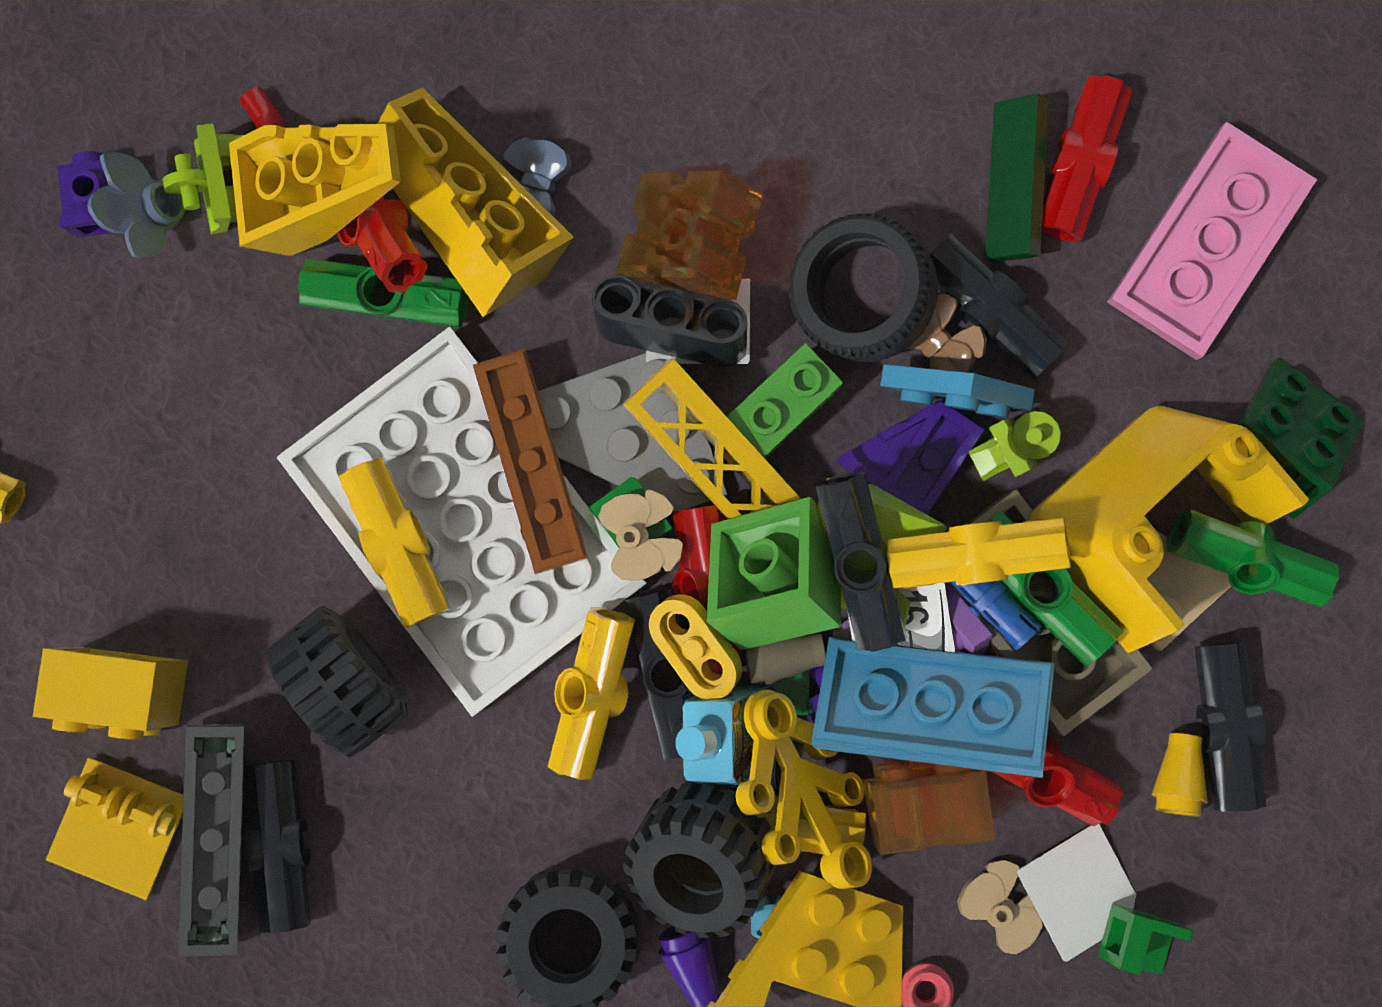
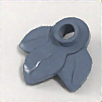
M106 152L100 155L101 165L108 186L99 188L90 196L88 200L90 215L102 229L112 233L125 234L128 250L133 257L147 258L156 255L164 248L166 232L174 229L184 215L182 195L166 193L163 180L152 179L143 164L130 155L119 152Z

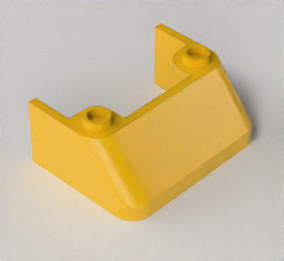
M1165 406L1152 407L1134 419L1031 513L1030 521L1053 517L1055 519L1065 518L1071 568H1066V570L1070 574L1072 582L1123 631L1117 641L1127 653L1173 634L1185 625L1147 580L1160 566L1163 560L1164 548L1160 535L1144 515L1195 468L1242 523L1256 521L1268 524L1304 506L1309 501V498L1247 428Z

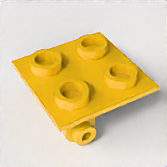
M88 757L80 777L72 775L65 786L64 795L70 797L71 800L46 861L141 899L148 900L182 818L184 794Z

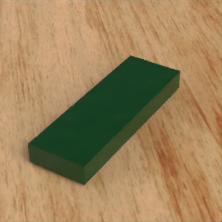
M1038 93L994 103L985 259L990 261L1005 262L1040 257L1049 98Z

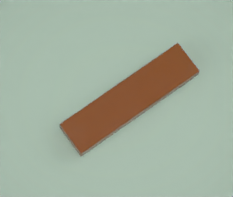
M523 349L473 364L534 573L537 575L589 559L526 350Z

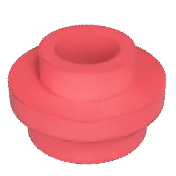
M918 963L904 972L902 975L903 1007L951 1006L954 998V986L949 975L941 967L932 963ZM923 981H930L935 985V994L928 1000H921L916 996V988Z

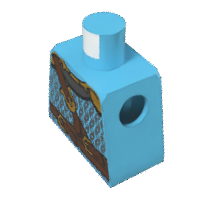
M737 684L728 695L721 699L705 700L694 696L685 700L683 705V729L679 731L675 744L678 754L683 758L686 781L699 784L704 782L716 784V787L737 788L740 783L749 780L754 740L745 727L744 707L746 701L753 693L762 690L774 691V684L767 687L764 684ZM775 757L771 777L773 789H776Z

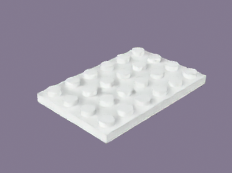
M449 326L278 455L277 459L402 623L382 576L379 577L374 572L364 553L358 535L361 527L350 507V502L341 487L342 484L338 477L348 469L363 462L380 457L385 459L407 510H412L424 532L430 548V554L427 556L435 574L439 578L451 608L438 616L405 629L473 717L580 636L583 632L590 607L613 610L647 583L644 580H621L612 572L611 562L619 548L565 476V482L589 559L537 575L534 573L474 372L473 364L478 362Z

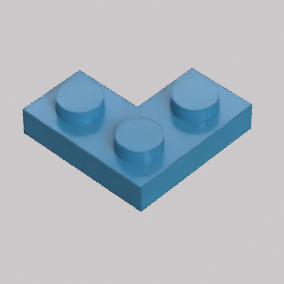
M894 365L883 366L880 384L882 387L901 391L900 401L932 406L934 396L946 397L944 406L976 411L975 413L1002 418H1008L1010 408L1031 411L1035 390L975 373Z

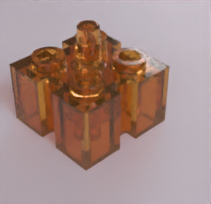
M721 170L688 171L687 179L673 171L642 172L632 209V214L640 217L636 234H626L615 275L627 276L724 299L737 300L747 257L744 256V253L739 248L741 240L753 237L763 195Z
M908 760L909 766H906L905 761L873 765L874 775L861 776L865 790L864 803L869 840L873 846H876L877 851L881 855L923 850L930 846L946 844L954 846L995 840L985 770Z

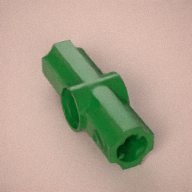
M306 259L303 268L300 270L297 289L300 297L299 304L302 306L371 315L384 320L400 319L462 328L467 314L469 297L457 279L424 275L422 281L410 286L406 292H395L389 304L377 307L374 302L373 293L382 281L372 266L365 267Z
M1183 508L1174 518L1171 531L1167 536V552L1227 573L1230 585L1240 593L1252 595L1273 590L1308 604L1323 607L1333 597L1334 588L1340 579L1338 564L1277 542L1275 531L1265 523L1253 521L1233 526L1196 511H1189Z
M1000 510L987 521H1001L1002 525L1013 524ZM1066 568L1008 575L1007 580H1001L1014 595L1015 600L1027 612L1033 614L1085 667L1090 666L1096 659L1102 656L1123 633L1072 582ZM1035 573L1046 574L1055 584V596L1048 604L1036 601L1030 594L1029 581Z

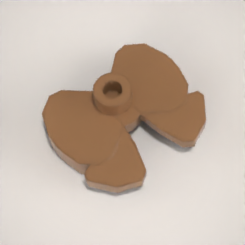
M938 294L936 308L929 325L926 326L923 334L907 349L921 350L924 356L930 359V369L968 373L976 361V357L979 359L985 355L987 338L982 326L977 324L962 330L953 337L944 330L958 307L957 299L946 294Z

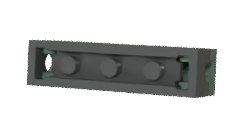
M189 724L186 726L178 957L237 955L245 724Z

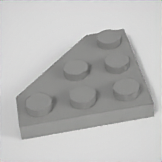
M646 353L538 391L559 459L617 486L630 477H635L645 491L650 489L664 495L674 507L673 511L691 509L711 502L703 491L622 405L651 378L649 375L663 361L651 360L646 362ZM660 387L641 404L656 422L677 423L678 407ZM686 417V423H692V422ZM663 429L676 443L677 429ZM686 430L685 454L693 463L714 464V456L705 436L699 430ZM700 469L714 484V470ZM722 483V494L727 496L725 486Z

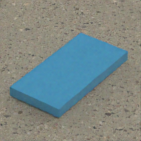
M829 637L812 736L813 748L1043 778L1054 663L897 646L873 652L869 650L858 651L856 642H853V640Z

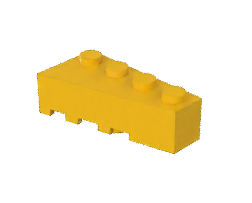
M423 87L388 102L377 124H388L394 126L401 182L393 190L481 315L485 317L541 282L553 269L574 236Z

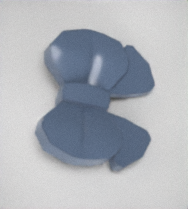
M524 137L511 143L503 154L504 160L525 173L522 177L521 185L554 217L556 208L551 198L555 191L554 182L569 173L572 167L570 156L550 141L530 140Z

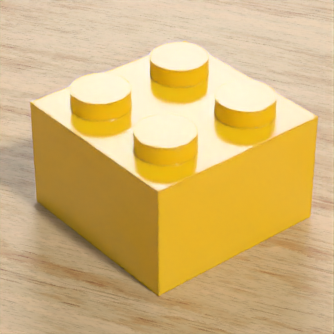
M85 647L43 648L32 717L53 719L52 729L58 731L84 733L87 732L88 728L106 729L109 726L108 736L114 738L142 740L143 735L160 736L161 728L179 725L188 660Z

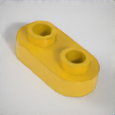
M678 594L668 597L653 610L649 619L651 637L687 688L694 695L705 700L721 699L728 695L741 678L742 663L739 655L727 638L707 622V611L703 605L691 596ZM676 614H683L688 618L690 623L689 629H683L676 623ZM708 659L718 661L723 668V674L712 672L708 666Z

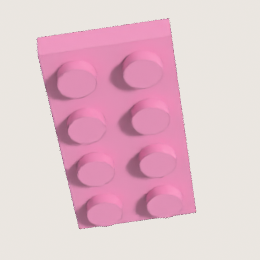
M1225 122L1217 131L1107 303L1195 360L1202 358L1317 179L1230 123Z

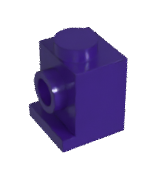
M86 151L75 153L71 156L72 164L57 166L62 216H59L60 227L77 238L112 233L102 229L88 211L90 196L99 188L108 186L100 161V155L103 154L101 152ZM94 183L93 191L89 195L84 196L83 185Z

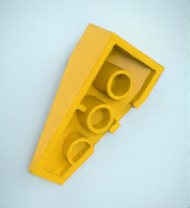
M338 124L337 127L299 125V127L294 128L264 125L229 143L240 247L293 256L329 240L401 182L394 126L388 124Z

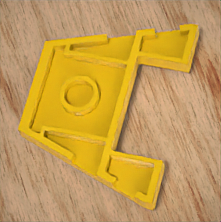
M799 871L759 929L762 935L746 959H739L728 975L731 981L716 1003L711 1001L707 1006L764 1007L771 983L776 981L856 1007H902L903 906L851 888L838 889L825 879Z

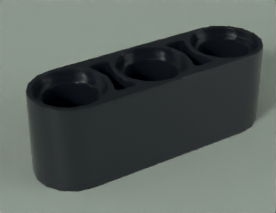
M612 275L604 278L597 283L593 290L592 304L598 332L604 339L612 343L715 367L736 365L743 359L747 351V316L744 309L738 303L731 300L621 275ZM618 305L629 308L620 314L607 312L610 308ZM668 317H676L682 320L673 326H664L659 323ZM719 329H728L735 333L727 338H717L712 335L714 331Z

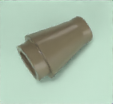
M821 633L800 636L744 650L750 684L764 682L765 687L812 668L824 666L826 659Z

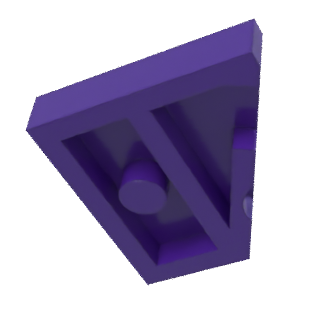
M937 400L932 406L928 405L907 419L896 423L866 442L843 453L836 463L850 473L865 472L868 484L879 487L928 515L984 429L953 408L944 406L945 403L941 400Z

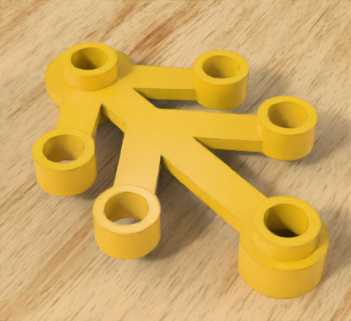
M762 690L753 693L746 701L744 707L745 727L754 740L750 778L740 783L737 787L736 802L739 809L746 815L761 814L771 810L775 801L774 790L771 786L775 757L781 768L775 830L767 832L762 839L761 847L764 858L772 865L788 864L797 860L800 854V841L797 835L801 807L824 852L820 862L823 878L838 889L864 886L870 879L872 872L869 852L859 842H843L817 791L820 790L828 793L831 802L839 808L858 805L863 800L865 793L861 778L854 772L842 774L800 758L792 740L802 743L808 756L815 760L833 757L838 751L813 748L814 724L797 717L795 707L787 696L772 690ZM754 791L757 795V803L755 802L753 797ZM780 841H781L782 846H783V852H781L780 847H779V842H780Z

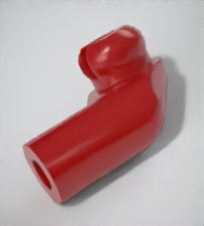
M257 86L249 89L239 98L240 104L257 128L264 125L285 127L282 116L262 87Z

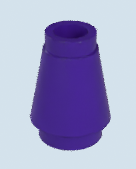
M671 926L659 936L662 947L658 953L685 997L689 1000L691 1007H707L711 1001L716 1002L721 995L711 937L698 938L697 934L692 931L685 935L676 932V927Z

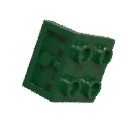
M1276 359L1268 367L1245 413L1234 424L1250 430L1309 498V501L1304 506L1286 514L1295 519L1334 487L1360 431L1363 420L1346 404L1339 402L1311 382L1303 373L1293 369L1281 359Z

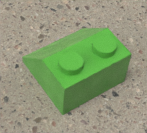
M811 497L711 525L707 622L740 650L841 627V585L835 576V559L816 503Z

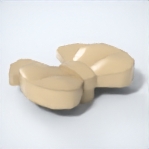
M650 489L645 492V498L640 494H625L614 497L602 505L598 516L601 525L616 534V542L619 549L611 562V569L621 580H644L657 574L662 567L666 572L671 571L681 559L683 543L678 539L648 538L646 528L671 515L674 508L664 495Z
M1006 860L988 862L985 865L987 872H979L963 886L957 901L960 914L969 920H987L990 925L995 927L996 942L1001 951L1018 954L1034 943L1041 931L1042 920L1028 894L1016 904L1007 898L1017 880L1018 865Z

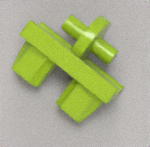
M214 124L197 125L198 138L194 140V149L198 169H193L190 154L176 155L174 158L177 171L164 176L162 179L164 190L169 194L182 195L184 210L199 209L198 192L203 191L210 234L227 232L229 224L237 222L234 187L233 185L225 186L223 171L232 170L229 143L244 135L215 134Z
M1033 411L1024 414L1016 422L1014 418H1009L989 427L994 438L968 452L983 481L1008 468L1017 477L1037 466L1036 459L1048 457L1057 449L1061 439V430L1053 416L1045 412Z

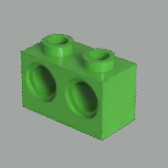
M805 343L737 406L727 418L766 460L839 391L843 382Z

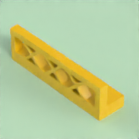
M674 358L664 361L649 375L651 378L622 404L727 519L742 516L738 510H751V513L801 499ZM660 387L678 407L677 423L656 422L641 404ZM686 417H687L692 423H686ZM663 429H677L676 443ZM686 430H699L715 447L714 464L693 463L685 454ZM723 457L729 464H723ZM700 469L714 470V484ZM723 470L737 471L752 488L751 504L730 503L722 494ZM760 498H761L766 504H760Z

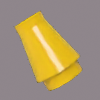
M1181 733L1169 734L1168 746L1151 794L1157 797L1156 810L1184 816H1201L1202 804L1208 803L1202 756L1203 738Z

